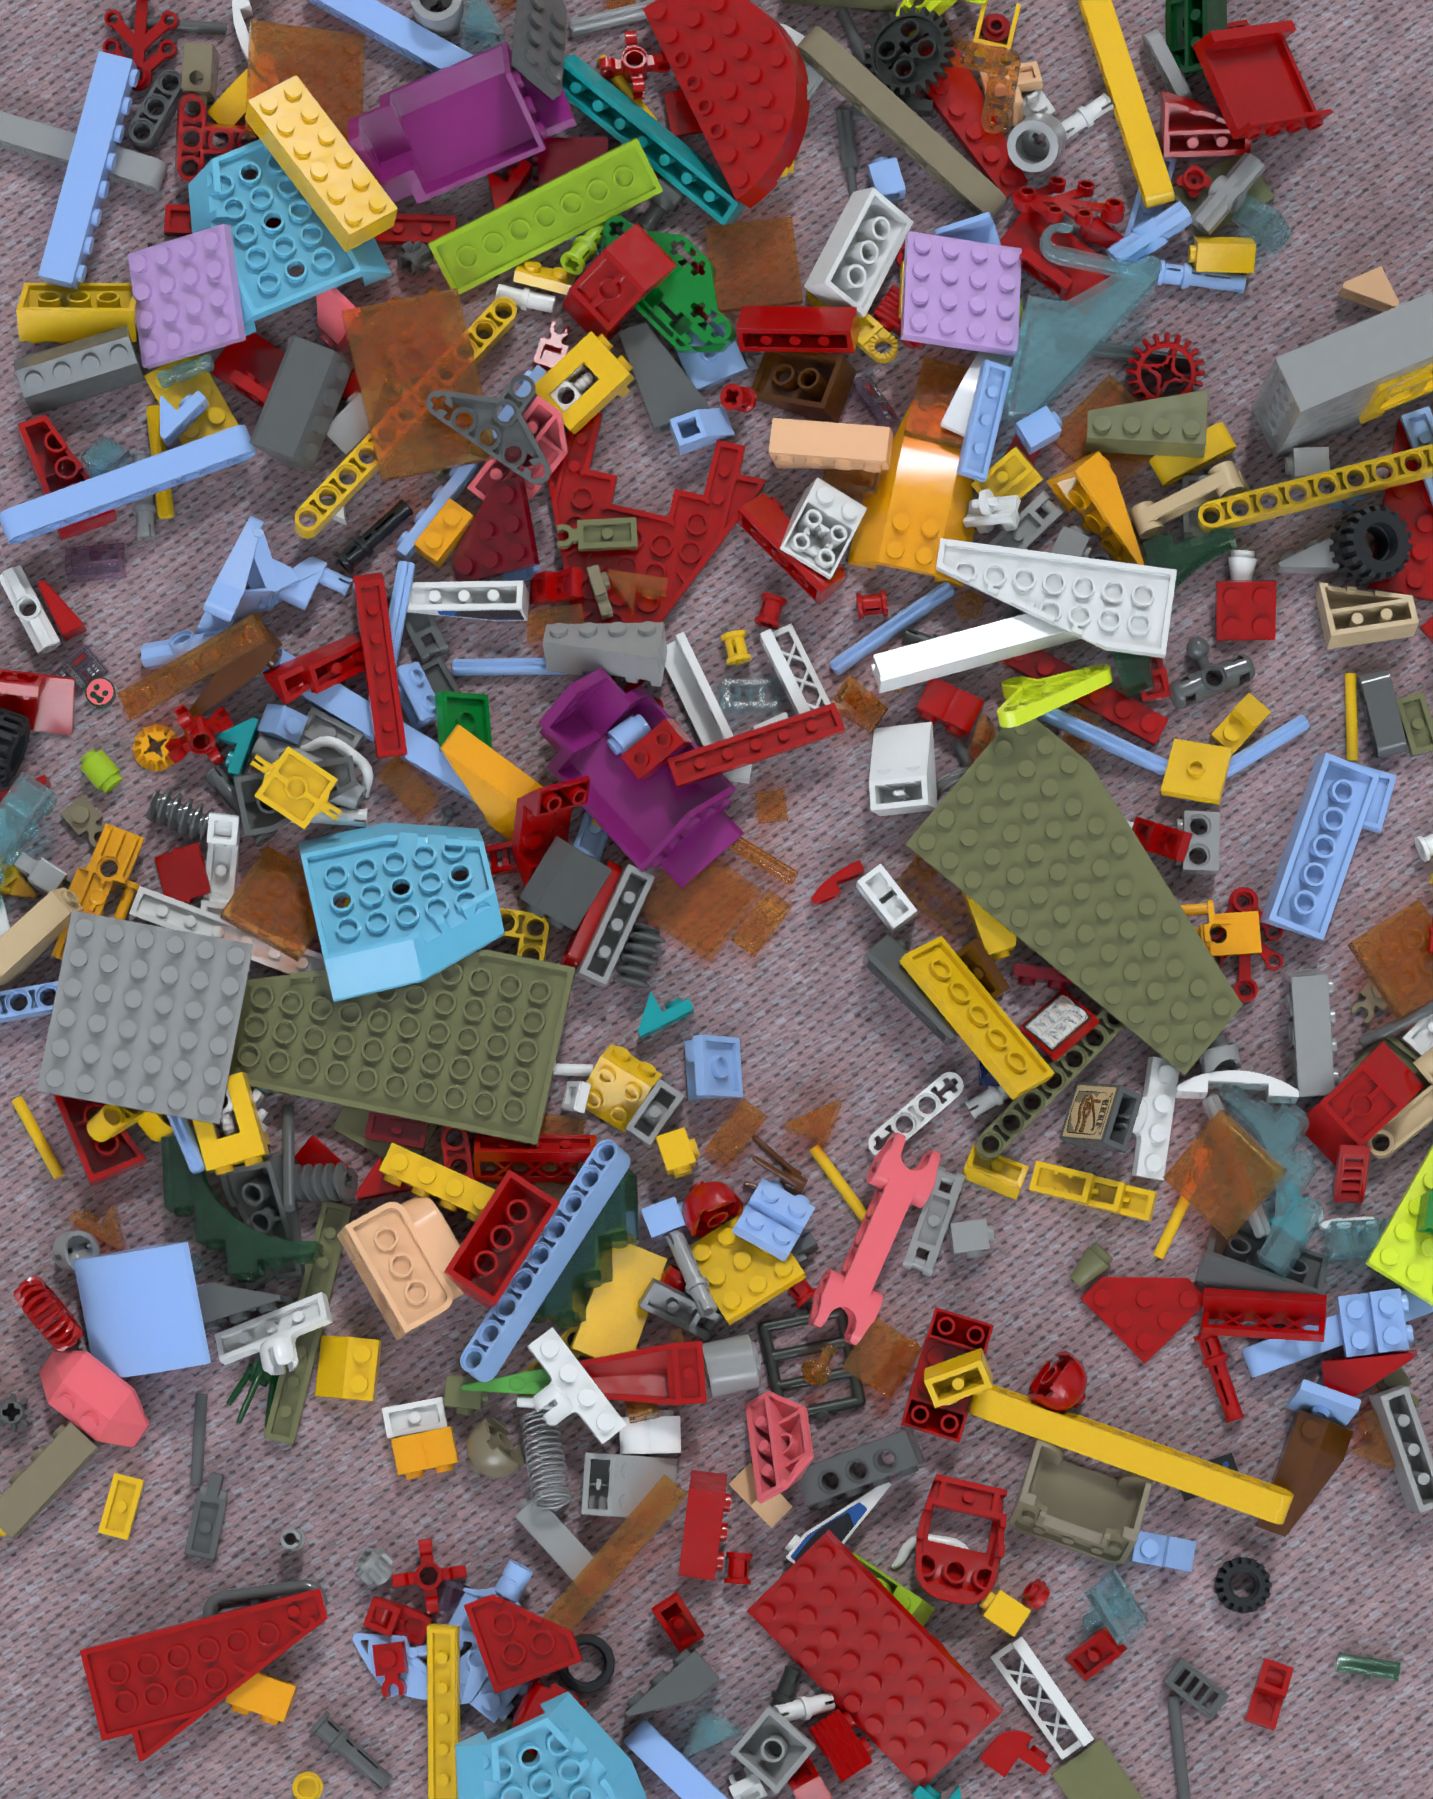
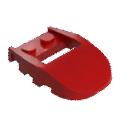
M940 1474L935 1475L918 1522L915 1554V1577L920 1587L928 1595L941 1601L960 1605L977 1603L987 1597L993 1589L998 1575L997 1570L1005 1552L1004 1532L1007 1514H1003V1498L1007 1497V1490ZM933 1508H941L992 1520L986 1553L929 1541L928 1535Z

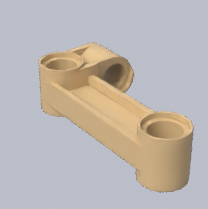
M1232 461L1221 462L1209 470L1208 477L1154 504L1152 501H1144L1133 506L1129 510V515L1140 539L1146 540L1157 536L1164 530L1163 524L1202 506L1206 502L1218 497L1221 499L1251 491L1244 475L1236 468Z
M1433 1047L1413 1062L1432 1085L1408 1103L1367 1142V1146H1370V1152L1376 1158L1388 1159L1433 1122ZM1379 1137H1387L1390 1140V1145L1387 1150L1380 1152L1374 1149L1375 1140Z

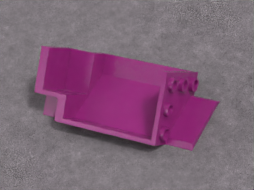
M504 42L380 95V107L348 120V141L393 203L414 195L417 204L544 151L546 150V138L576 126L577 124L563 86L561 95L552 100L511 65L512 50H510L508 43Z
M601 667L571 683L538 722L543 727L539 733L558 752L547 768L560 782L588 775L590 777L588 802L582 805L583 808L642 872L651 866L655 869L662 866L673 880L683 888L745 834L724 812L732 803L729 798L737 789L723 774L676 789L667 764L648 780H639L621 758L622 754L616 755L606 742L609 739L608 732L628 717H635L637 714H640L645 719L651 730L666 718H672L642 685L625 693ZM692 741V743L679 754L697 749L699 747Z

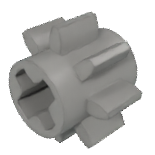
M379 1547L376 1551L373 1548H368L358 1556L356 1566L359 1569L355 1573L367 1586H370L373 1582L377 1585H382L393 1573V1568L390 1565L394 1560L382 1547Z

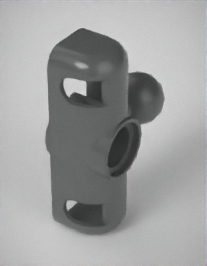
M1194 637L1187 643L1186 651L1189 657L1196 660L1199 671L1171 682L1169 685L1171 696L1169 697L1175 708L1184 709L1250 682L1255 676L1254 664L1248 655L1241 654L1235 658L1210 665L1207 657L1209 653L1208 642L1201 637ZM1249 673V679L1240 683L1239 676ZM1206 675H1214L1218 679L1219 685H1209L1206 681ZM1196 694V699L1186 704L1185 697Z

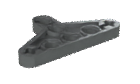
M515 376L499 398L445 390H435L428 395L426 407L434 417L534 485L545 484L550 479V465L522 416V413L536 393L535 383L529 376ZM520 380L528 381L531 385V391L525 397H519L514 392V386ZM442 396L446 397L445 404L453 409L454 403L460 406V408H457L452 413L450 421L445 419L449 413L443 409H439L437 412L433 410L435 405L432 401L435 397L437 399H440ZM502 405H509L513 408L514 416L510 421L503 422L498 418L497 411ZM467 412L472 416L473 423L468 429H460L457 426L456 418L460 413ZM491 429L496 432L497 441L494 445L485 446L481 443L480 436L484 430ZM511 446L518 447L522 452L521 459L516 463H510L505 458V452ZM527 454L533 456V459L529 460L532 465L536 467L540 464L544 465L543 471L545 476L543 478L538 476L536 479H532L533 472L527 467L524 468L523 472L518 470L525 463Z

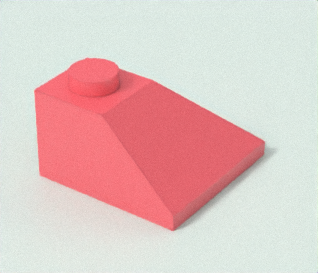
M333 288L316 295L317 324L321 333L319 336L320 340L329 349L335 347L341 352L365 329L361 312L337 288Z

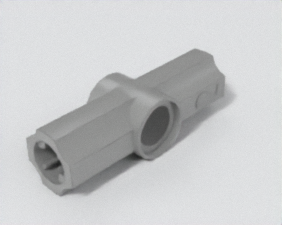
M1245 152L1226 176H1219L1211 185L1206 200L1191 216L1192 224L1197 230L1210 236L1230 212H1236L1244 203L1247 191L1266 170L1265 165L1253 154Z

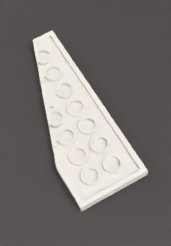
M940 538L936 564L937 571L1104 650L1165 658L1177 570Z

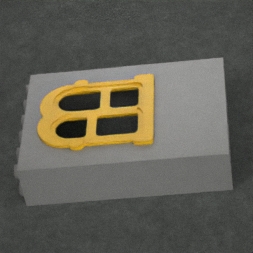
M1433 291L1274 359L1251 409L1275 459L1290 454L1293 448H1304L1433 393Z

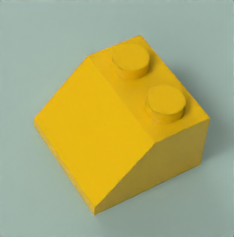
M322 1335L315 1396L375 1402L382 1341Z

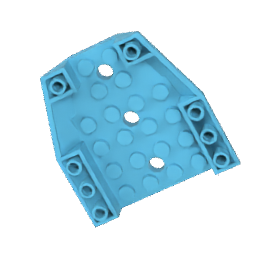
M260 139L211 159L188 184L192 233L221 224L231 226L245 336L257 332L254 321L357 278H361L364 286H367L392 275L374 237L345 253ZM247 170L258 172V176L253 180H246L242 177ZM270 218L281 220V224L277 228H268L265 225ZM299 266L305 271L299 277H292L288 274L289 270Z
M385 822L298 842L334 1002L423 982L505 935L492 874L479 829ZM461 870L469 874L468 878L464 881H456L452 878L455 872ZM399 884H406L410 887L409 891L403 895L393 892L394 888ZM341 897L351 900L350 904L345 908L336 907L334 905L335 901Z
M568 1691L540 1704L544 1714L489 1740L482 1731L455 1744L458 1799H647L631 1759ZM527 1749L537 1750V1756L531 1762H523L521 1760L522 1754Z

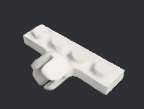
M1148 1057L1143 1098L1132 1131L1136 1135V1147L1131 1176L1164 1181L1179 1071L1163 1058Z
M323 1292L317 1293L215 1334L220 1362L227 1365L259 1352L262 1368L270 1375L286 1374L285 1364H288L289 1372L297 1368L299 1362L295 1345L296 1339L300 1335L333 1323L327 1295Z
M553 1327L527 1346L551 1379L549 1385L534 1395L532 1400L537 1412L541 1411L551 1402L555 1405V1407L541 1417L547 1424L555 1426L570 1414L576 1413L601 1445L627 1426Z

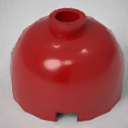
M720 1181L697 1182L689 1189V1193L682 1204V1216L686 1227L693 1237L696 1234L699 1239L719 1228L720 1224L732 1216L735 1218L743 1211V1202L730 1186Z
M1066 1350L1055 1355L1059 1359L1051 1367L1050 1362L1047 1361L1034 1377L1029 1387L1033 1394H1028V1397L1040 1407L1052 1412H1063L1072 1407L1077 1408L1086 1398L1084 1393L1087 1388L1085 1368L1077 1358Z

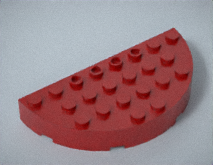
M656 0L642 9L735 199L748 208H752L778 184L777 180L786 167L790 168L805 135L810 101L807 100V84L809 82L800 51L783 26L748 0Z

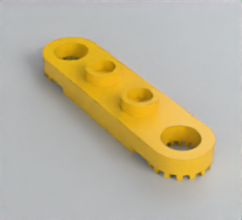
M806 289L807 301L812 307H831L815 298ZM869 313L865 317H858L860 333L857 346L876 362L888 363L893 361L898 354V342L895 336L883 328V325ZM881 342H887L892 346L891 351L885 352V354H880L875 348Z

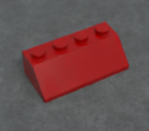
M762 493L742 505L738 509V524L819 606L845 582L846 575L844 572L846 570L840 562L832 578L829 580L779 549L790 519L782 512L784 508L773 496L768 498Z
M508 1169L443 1273L463 1293L488 1309L494 1307L560 1202Z

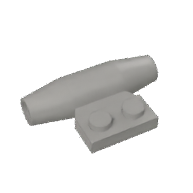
M311 707L307 714L308 720L297 746L261 735L253 747L252 756L255 757L258 754L272 764L279 759L285 748L289 746L311 762L340 758L344 756L330 747H322L310 752L304 751L300 747L320 736H332L342 740L357 751L365 736L362 732ZM358 783L357 786L329 802L356 810L362 804L367 789Z

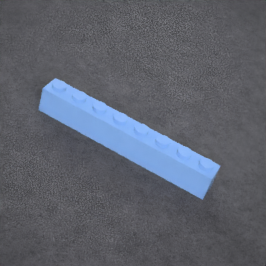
M101 51L98 52L38 274L43 282L77 290L79 282L83 283L85 280L87 266L84 263L87 254L91 255L93 251L94 238L92 234L94 226L98 227L101 221L102 210L99 208L102 198L106 199L110 185L107 178L109 171H113L116 166L117 142H122L125 127L122 125L125 115H129L132 106L130 93L132 87H136L139 81L140 71L137 70L133 59Z

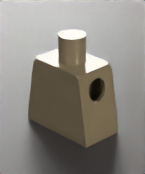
M184 42L182 92L184 94H197L207 108V99H216L220 54L213 44ZM204 79L200 85H195L198 80ZM189 101V112L196 114L199 111V103L197 101Z

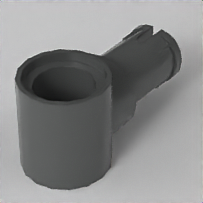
M663 176L658 179L663 192L650 199V206L637 222L648 231L654 230L664 214L668 215L670 211L676 212L680 207L678 203H683L687 197Z

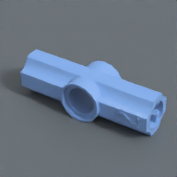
M1178 201L1154 218L1152 216L1131 229L1130 234L1106 249L1110 261L1121 271L1143 255L1151 254L1168 242L1167 239L1189 226L1193 222L1191 214L1181 201Z
M185 630L174 634L167 640L144 643L141 647V661L143 666L149 670L176 665L180 669L187 670L198 666L205 660L228 657L232 651V640L229 633L224 632V630L195 635L192 631Z

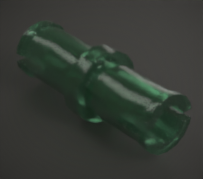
M1338 1652L1336 1672L1363 1675L1364 1679L1377 1677L1398 1682L1400 1662L1376 1659L1370 1654H1366L1363 1657Z

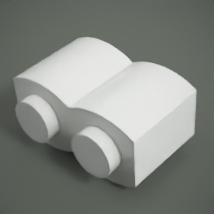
M656 1410V1416L643 1417V1411H625V1417L621 1418L627 1426L619 1431L620 1455L681 1453L680 1416H674V1410Z

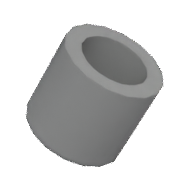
M411 0L414 21L440 37H446L456 32L462 25L465 16L463 0ZM437 6H442V7H443V11H442V12H435V13H434V12H431V11H436V10H437Z
M1040 112L1029 115L1018 123L1009 134L1007 150L1010 159L1014 165L1023 171L1033 173L1045 170L1060 157L1065 149L1067 140L1065 128L1060 120L1051 114ZM1035 132L1039 135L1044 133L1047 136L1045 138L1046 146L1043 143L1035 144L1034 141L1037 138L1034 134Z
M748 1334L702 1344L704 1370L712 1398L760 1387V1377H762L760 1360L755 1342H751Z

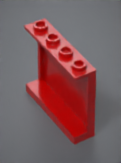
M1292 20L1210 31L1193 45L1233 140L1246 138L1249 141L1265 134L1267 137H1272L1284 131L1292 134L1302 128H1307L1308 131L1322 126L1324 124L1323 120L1333 113L1331 109L1317 111L1286 42V38L1296 31Z

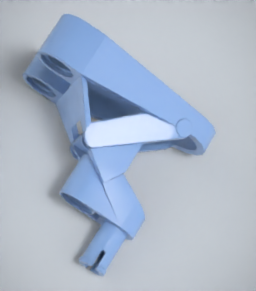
M251 515L203 607L205 612L195 634L218 630L230 633L233 626L263 611L272 610L276 604L282 601L305 611L318 583L345 596L353 579L327 568V562L314 556L307 558L294 568L272 559L264 531L262 530L265 522ZM247 581L251 590H245Z

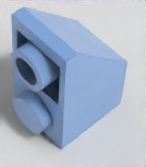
M725 408L697 409L669 419L670 431L679 455L716 443L717 440H725L735 436Z

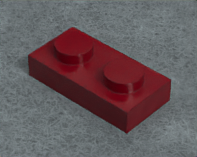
M1014 963L1012 967L1011 979L1018 980V985L1035 986L1036 982L1047 983V988L1053 990H1065V986L1072 985V982L1055 968Z
M369 1111L364 1138L425 1150L429 1123Z

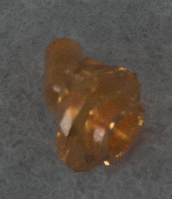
M826 1343L817 1361L809 1358L802 1364L801 1371L808 1383L823 1386L827 1383L831 1375V1370L827 1366L837 1350L835 1346Z

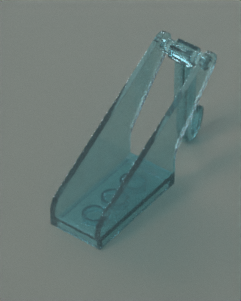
M1055 223L1043 231L1040 237V250L1048 261L1111 277L1067 301H1054L1028 296L1001 421L1016 424L1024 419L1027 414L1031 415L1048 405L1094 353L1155 289L1158 277L1162 271V264L1158 258L1147 256L1137 262L1055 245L1051 241V236L1056 232L1072 233L1074 227L1071 224Z

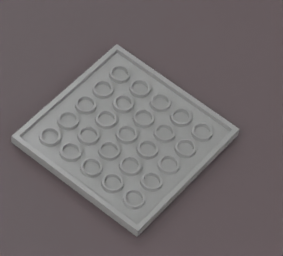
M72 910L37 1092L220 1124L254 944Z

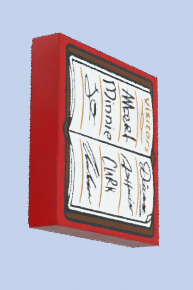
M1061 990L1018 1028L1026 1038L1055 1062L1100 1022L1092 1012L1069 993Z

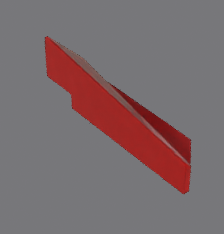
M358 631L262 672V674L284 704L292 702L309 689L311 692L318 694L365 670L360 632Z

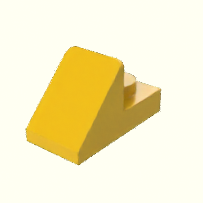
M1248 693L1233 708L1231 713L1214 730L1210 737L1220 746L1232 748L1234 754L1269 716L1271 711L1253 695Z

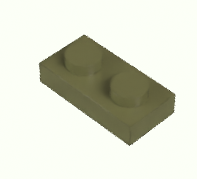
M1424 691L1396 699L1411 758L1433 752V720Z

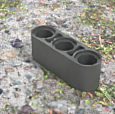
M167 69L158 75L129 126L128 132L132 144L140 152H149L157 146L177 111L178 101L184 93L181 88L182 76L176 70ZM169 83L178 84V87L173 91L165 90ZM156 107L164 108V111L159 115L151 114V111ZM147 131L150 133L149 137L144 140L137 139V135L141 132Z
M1385 669L1357 675L1358 690L1361 689L1359 695L1364 716L1368 718L1366 719L1372 747L1375 746L1372 748L1375 757L1379 758L1406 752L1405 733L1389 671Z

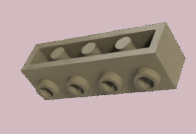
M72 1422L68 1425L65 1423L61 1424L51 1435L54 1440L46 1448L41 1446L30 1457V1460L33 1461L25 1471L22 1468L19 1469L9 1480L11 1486L4 1493L0 1491V1528L11 1539H16L101 1449L92 1438Z

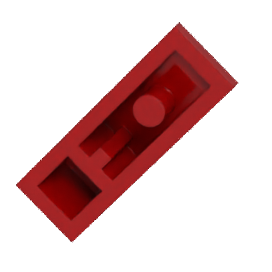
M1417 1349L1325 1359L1321 1362L1324 1386L1352 1397L1357 1396L1418 1356Z

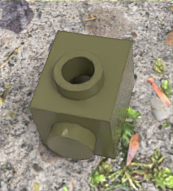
M447 1375L443 1406L456 1408V1414L474 1416V1410L481 1411L482 1404H488L489 1392L462 1390L460 1388L462 1385L479 1381L475 1378Z

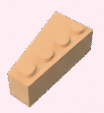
M773 418L769 454L776 468L863 469L867 472L878 473L881 470H889L893 433L890 427Z

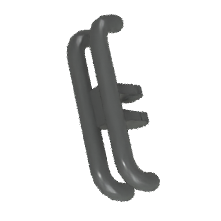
M297 1580L220 1591L207 1599L203 1607V1618L218 1614L219 1607L224 1603L250 1600L251 1605L261 1603V1598L268 1597V1601L278 1599L280 1595L301 1593L322 1588V1586L312 1580ZM322 1588L325 1605L327 1606V1596L325 1590Z

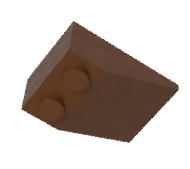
M765 352L751 388L756 392L757 401L811 420L838 423L857 371L844 356L821 352Z

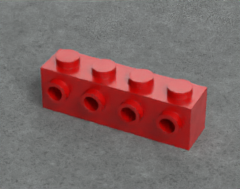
M742 306L736 326L740 351L855 353L860 333L857 307Z

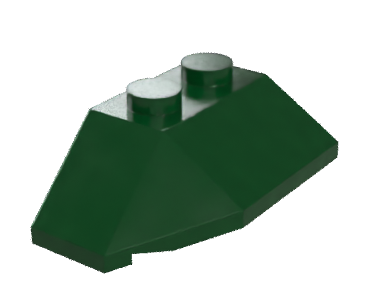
M1166 0V44L1175 62L1186 75L1203 71L1193 45L1210 31L1227 29V0Z

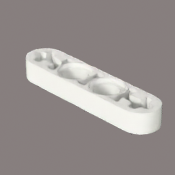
M946 1072L938 1077L870 1136L868 1141L870 1153L876 1156L880 1151L874 1149L876 1145L874 1139L879 1137L882 1140L888 1136L889 1132L885 1130L888 1126H890L892 1132H898L906 1136L905 1142L959 1097L964 1087L961 1077L953 1072ZM944 1079L948 1081L956 1080L955 1089L957 1092L954 1094L951 1091L946 1092L942 1096L946 1102L941 1104L939 1097L930 1090L935 1087L938 1093L945 1086ZM924 1097H929L935 1102V1110L930 1114H925L919 1109L918 1103ZM904 1116L910 1118L913 1122L912 1130L908 1133L899 1132L895 1124L898 1118Z

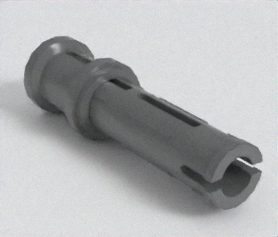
M217 765L215 769L212 768L206 773L205 779L215 788L234 813L240 816L234 783L221 767ZM240 817V827L243 828ZM278 830L252 835L255 839L254 844L257 847L263 846L277 834Z
M326 1711L308 1732L311 1735H317L328 1745L330 1752H337L380 1791L393 1775L360 1748L349 1737L351 1735L350 1731L339 1727L329 1718L330 1713Z

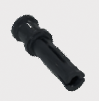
M400 499L392 509L361 536L355 535L352 538L353 542L340 553L336 552L333 555L334 558L351 575L354 573V568L362 560L373 555V549L382 540L391 534L410 515L414 514L412 509L405 501Z

